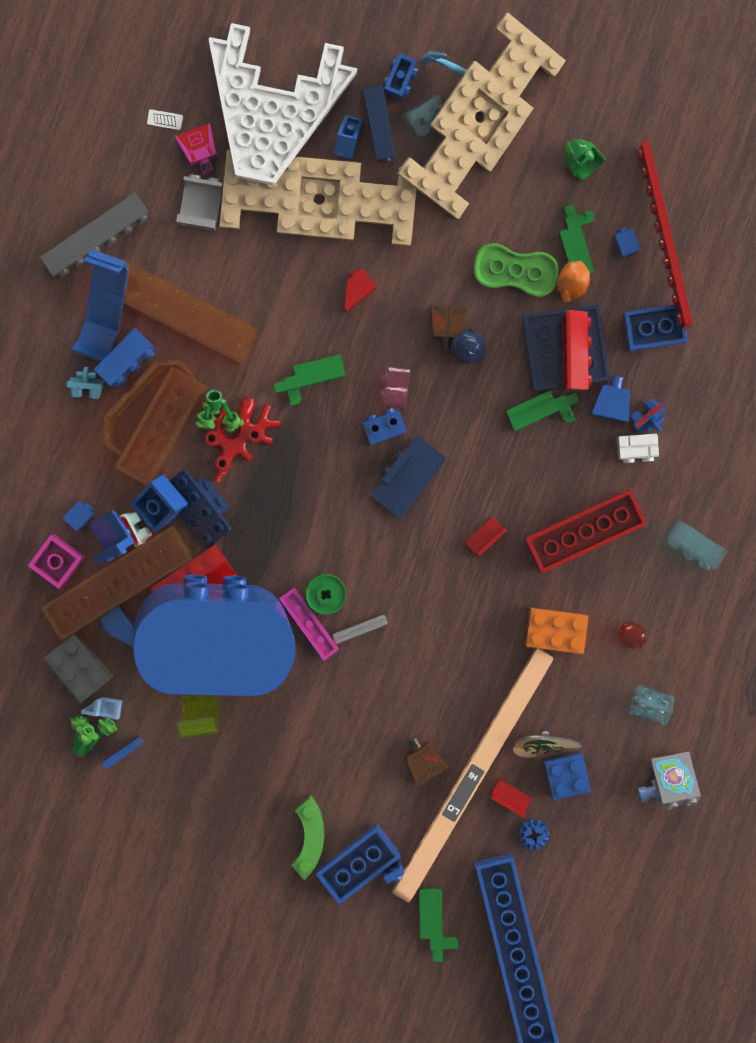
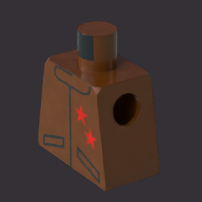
M431 305L433 338L441 339V350H450L452 340L463 331L468 308Z
M417 737L407 741L411 752L406 755V759L417 787L449 768L447 762L430 742L421 745Z

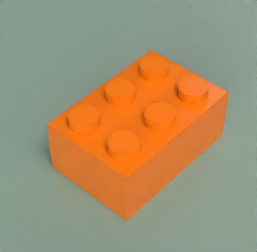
M529 607L524 645L526 647L584 654L589 616L586 614Z

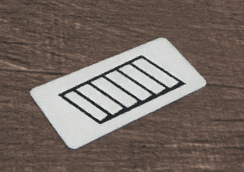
M150 109L147 124L181 130L183 115Z

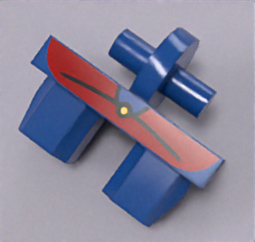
M650 399L644 404V408L648 411L646 415L642 416L638 410L630 415L635 431L638 434L645 429L649 433L654 429L658 432L662 430L660 424L664 421L663 417H661L665 413L664 405L661 402L657 404L654 400Z

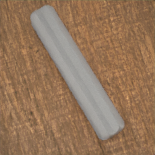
M381 615L334 633V642L338 644L387 625V619L385 615Z

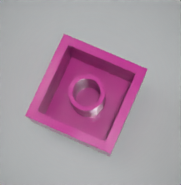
M50 535L28 567L55 587L61 589L64 588L86 557L58 536Z

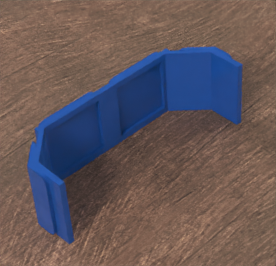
M91 250L84 260V263L93 266L86 319L78 341L71 351L102 361L112 351L119 332L129 267H127L126 261Z

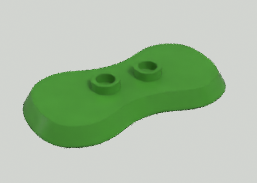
M492 243L484 245L478 251L474 262V275L481 285L488 288L512 286L523 290L529 295L542 297L554 290L558 280L559 268L555 258L547 253L520 254L511 251L501 244Z

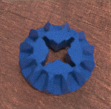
M531 819L521 825L518 833L519 840L527 849L538 850L545 847L549 840V830L542 821ZM532 827L536 833H542L536 837V842L532 837H526L532 834Z

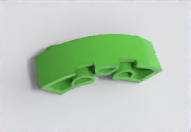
M311 795L301 802L295 810L302 821L305 840L300 853L292 862V867L304 880L311 874L320 859L325 837L322 813Z

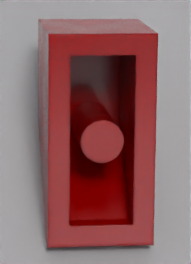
M363 268L359 271L355 269L348 275L349 279L347 280L345 310L347 313L377 289V285Z

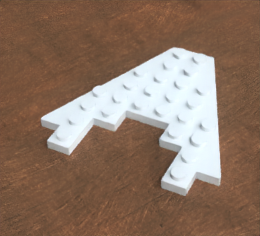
M231 23L227 41L209 37V44L236 178L274 185L357 74V68L341 65L344 47L325 43L317 78L298 75L294 92L257 85L261 67L243 63L250 27Z

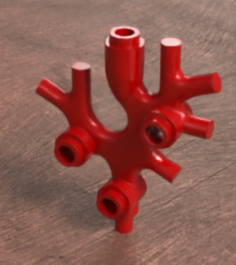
M246 396L244 399H241L237 414L240 419H243L244 424L238 427L239 432L235 437H228L223 432L222 421L226 412L223 407L221 408L218 417L214 421L215 427L210 429L204 437L207 445L211 447L219 446L222 450L221 456L215 461L216 467L214 471H216L213 481L221 482L223 474L226 475L227 471L230 470L232 466L231 461L236 455H241L247 462L253 458L246 449L248 441L255 444L262 442L271 445L273 438L266 436L264 430L267 428H281V420L268 419L271 406L264 404L257 423L252 424L250 418L255 408V400ZM254 432H258L259 434L258 438L256 439L252 438V434ZM214 435L216 438L214 442H210L209 440L210 436ZM222 460L226 461L225 467L220 466Z

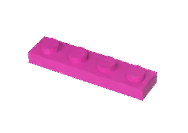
M295 587L279 598L323 661L339 650L336 643Z

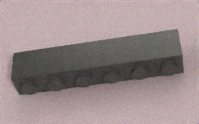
M135 192L46 252L40 258L54 278L62 279L70 273L69 270L82 266L91 250L101 252L100 249L104 246L113 245L117 241L116 238L122 234L123 236L129 234L133 230L132 227L137 224L142 225L148 221V217L151 214Z

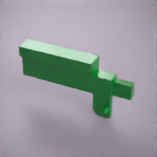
M574 205L566 206L564 211L567 217L565 218L567 230L560 231L558 234L567 263L582 261L588 268L590 275L594 274L595 272L581 226L593 221L592 210L576 215Z
M341 355L293 366L295 376L284 378L285 381L275 383L274 387L276 394L288 391L291 406L298 405L301 402L300 388L346 377Z
M548 391L505 411L514 431L558 411L564 422L570 423L576 420L570 406L579 402V398L574 393L567 397L562 395L554 399L551 391Z
M420 887V939H430V950H433V962H443V949H458V940L455 937H443L442 888Z

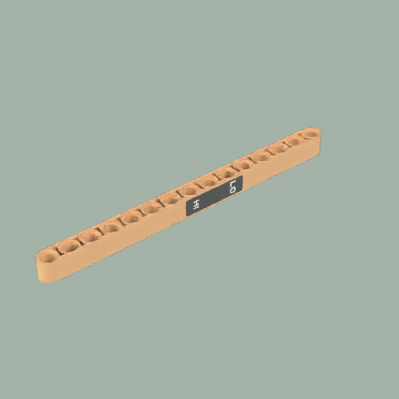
M536 648L404 869L403 878L394 886L392 890L394 895L408 903L413 898L551 665L553 656L539 648Z

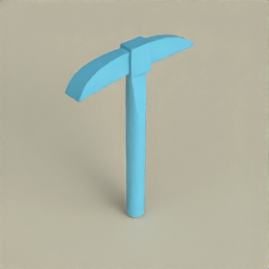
M428 51L423 55L421 63L424 66L431 62H438L461 76L466 72V69L442 59L447 56L445 53Z

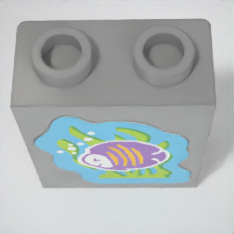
M689 752L651 759L650 767L654 772L661 799V808L666 807L667 810L677 808L680 804H686V806L697 804L701 794Z

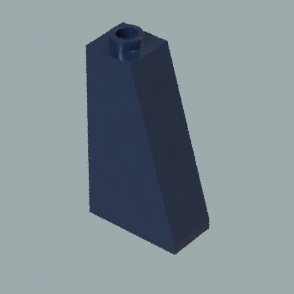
M377 85L362 88L376 160L380 159L381 162L391 161V157L396 155L383 86Z

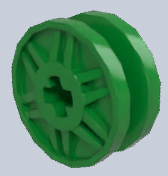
M321 574L314 577L306 589L308 605L320 614L330 615L337 612L343 606L346 599V589L343 582L332 574ZM330 590L329 594L331 597L322 598L323 594L321 591Z

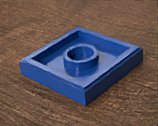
M137 737L102 762L105 769H108L136 750L143 743L141 737Z

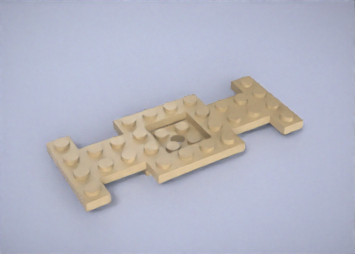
M508 12L504 14L495 30L509 42L489 72L476 61H472L429 125L443 136V140L424 168L409 157L397 173L455 219H459L469 205L455 191L473 164L476 162L485 170L491 172L534 109L519 96L539 66L550 76L555 77L566 61ZM477 112L483 114V121L481 123H478L475 119Z
M227 150L220 228L239 229L241 211L279 214L277 233L354 241L355 223L362 222L392 225V245L411 247L416 188L399 175L397 186L359 182L361 163L296 156L274 185L236 178L231 150ZM315 196H324V203L321 205L314 202Z

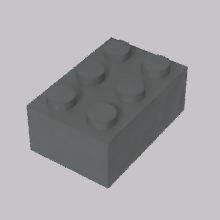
M78 632L44 657L80 703L114 677Z

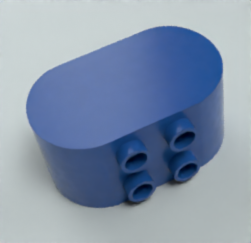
M185 575L183 583L167 584L153 591L143 601L137 612L134 626V659L138 671L152 688L166 694L259 696L269 693L286 679L295 657V639L284 607L272 593L264 588L246 585L247 578L242 576L223 577V584H207V576Z

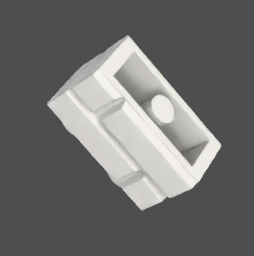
M657 434L616 437L618 460H623V463H635V459L642 458V462L654 461V457H659Z

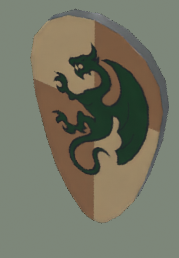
M543 731L541 736H527L517 740L513 745V752L518 756L527 758L546 757L577 751L581 748V744L571 739L549 736L548 731Z

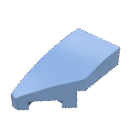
M101 697L96 699L87 708L81 710V713L117 720L120 718L123 700Z

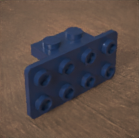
M416 437L404 452L399 451L393 459L396 462L392 467H386L381 474L384 476L382 481L372 492V497L397 517L404 515L446 461L445 456L420 437Z
M184 469L169 481L188 503L179 515L205 548H210L231 530V526L221 515L230 507L207 477L196 483L188 471Z

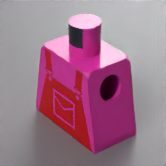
M210 123L175 136L192 167L200 165L203 174L214 170L211 160L217 158V152Z

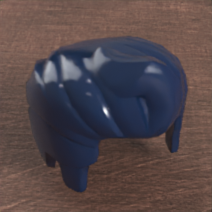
M471 329L469 331L464 330L458 337L454 338L450 347L452 354L464 364L479 361L486 355L485 340Z

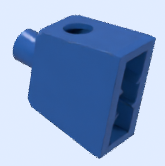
M612 376L610 386L602 385L600 387L590 415L628 422L630 390L621 388L622 377Z

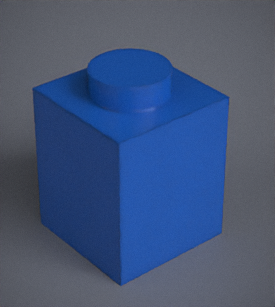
M625 227L616 231L617 234L613 236V241L620 259L637 254L641 250L633 228L628 230Z
M78 501L63 519L76 531H81L96 514L92 512L94 508L88 502Z

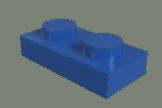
M399 859L383 871V877L387 884L390 882L396 883L403 878L404 866Z

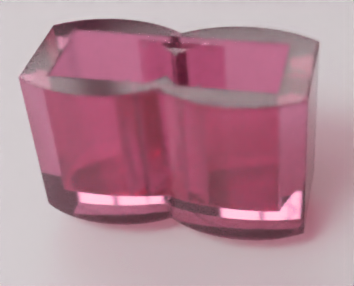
M387 368V372H383L382 383H385V391H381L380 402H383V407L406 409L410 370Z

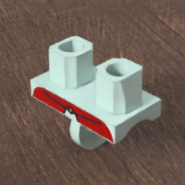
M129 512L120 516L121 521L134 541L135 547L147 543L146 540L152 536V533L148 527L139 529L137 523L143 520L137 512Z

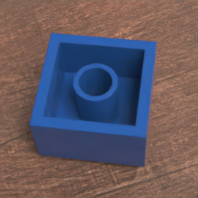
M163 474L151 481L130 505L152 531L156 533L167 526L188 503Z
M580 751L543 759L549 790L553 800L591 792L583 754Z

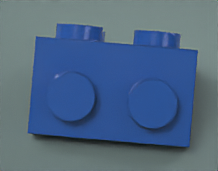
M114 510L90 523V528L104 548L103 552L93 558L96 564L103 561L106 564L115 559V554L117 557L127 552L126 548L134 543Z

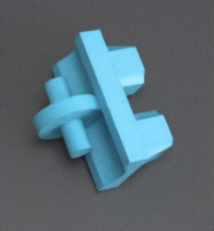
M84 367L83 372L77 371L76 377H70V381H67L71 397H82L83 389H89V398L99 399L105 386V380L96 379V373H90L89 367Z

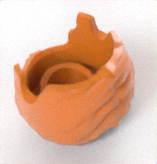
M582 261L567 263L559 274L557 290L560 292L561 299L564 302L577 299V297H581L587 291L590 282V272Z

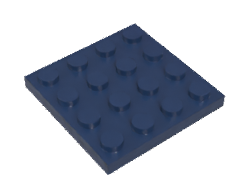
M599 304L522 316L533 392L563 387L562 314L566 310L588 312V317H591V328L588 329V336H591V348H588V356H591L592 360L591 367H588V375L592 376V383L610 380Z

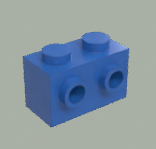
M401 53L398 54L397 59H393L390 70H392L390 76L385 77L382 85L384 95L401 102L403 97H408L411 89L409 83L411 79L415 80L419 70L416 68L417 60Z
M392 408L384 411L383 416L377 417L372 415L365 418L366 422L363 423L370 445L407 432L399 410L395 411ZM395 420L397 424L392 426L389 422ZM377 426L379 430L377 432H373L371 430L372 427Z

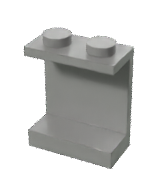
M190 174L189 177L184 176L185 187L180 214H177V224L216 231L223 194L222 182L216 178L204 180L200 176Z

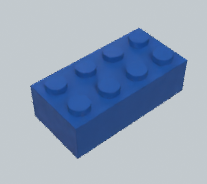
M376 823L316 869V875L340 905L401 858V855L382 828Z

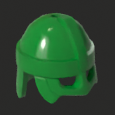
M575 139L565 144V165L574 177L577 176L580 180L587 178L606 161L604 155L592 142Z

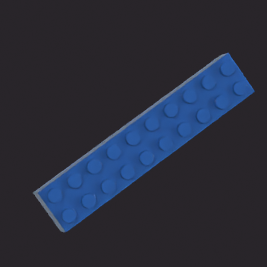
M512 853L475 861L518 1042L559 1043Z

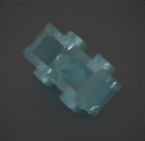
M439 95L430 96L402 115L413 136L420 135V137H423L430 132L431 127L429 125L444 104Z
M638 685L632 695L629 713L666 725L673 714L675 697Z

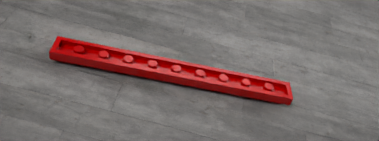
M649 140L643 141L637 150L639 161L643 163L641 169L643 179L647 180L648 184L646 185V193L648 197H651L652 201L650 203V210L656 218L654 226L656 233L660 235L659 248L661 251H664L665 258H663L664 268L668 269V285L670 288L672 287L674 293L672 294V302L674 306H677L678 310L676 319L677 323L681 324L682 330L689 329L693 321Z

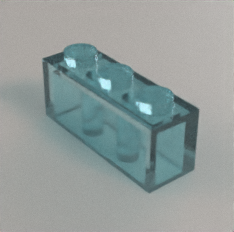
M681 520L675 521L664 538L668 541L667 545L674 550L679 548L684 552L683 556L691 561L696 559L700 562L699 566L706 571L710 569L716 571L728 553L726 549Z

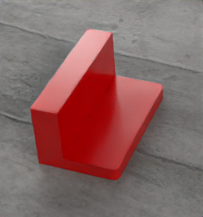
M492 517L464 543L479 557L507 530Z
M498 779L490 793L492 800L524 818L526 816L525 811L533 799L501 779Z

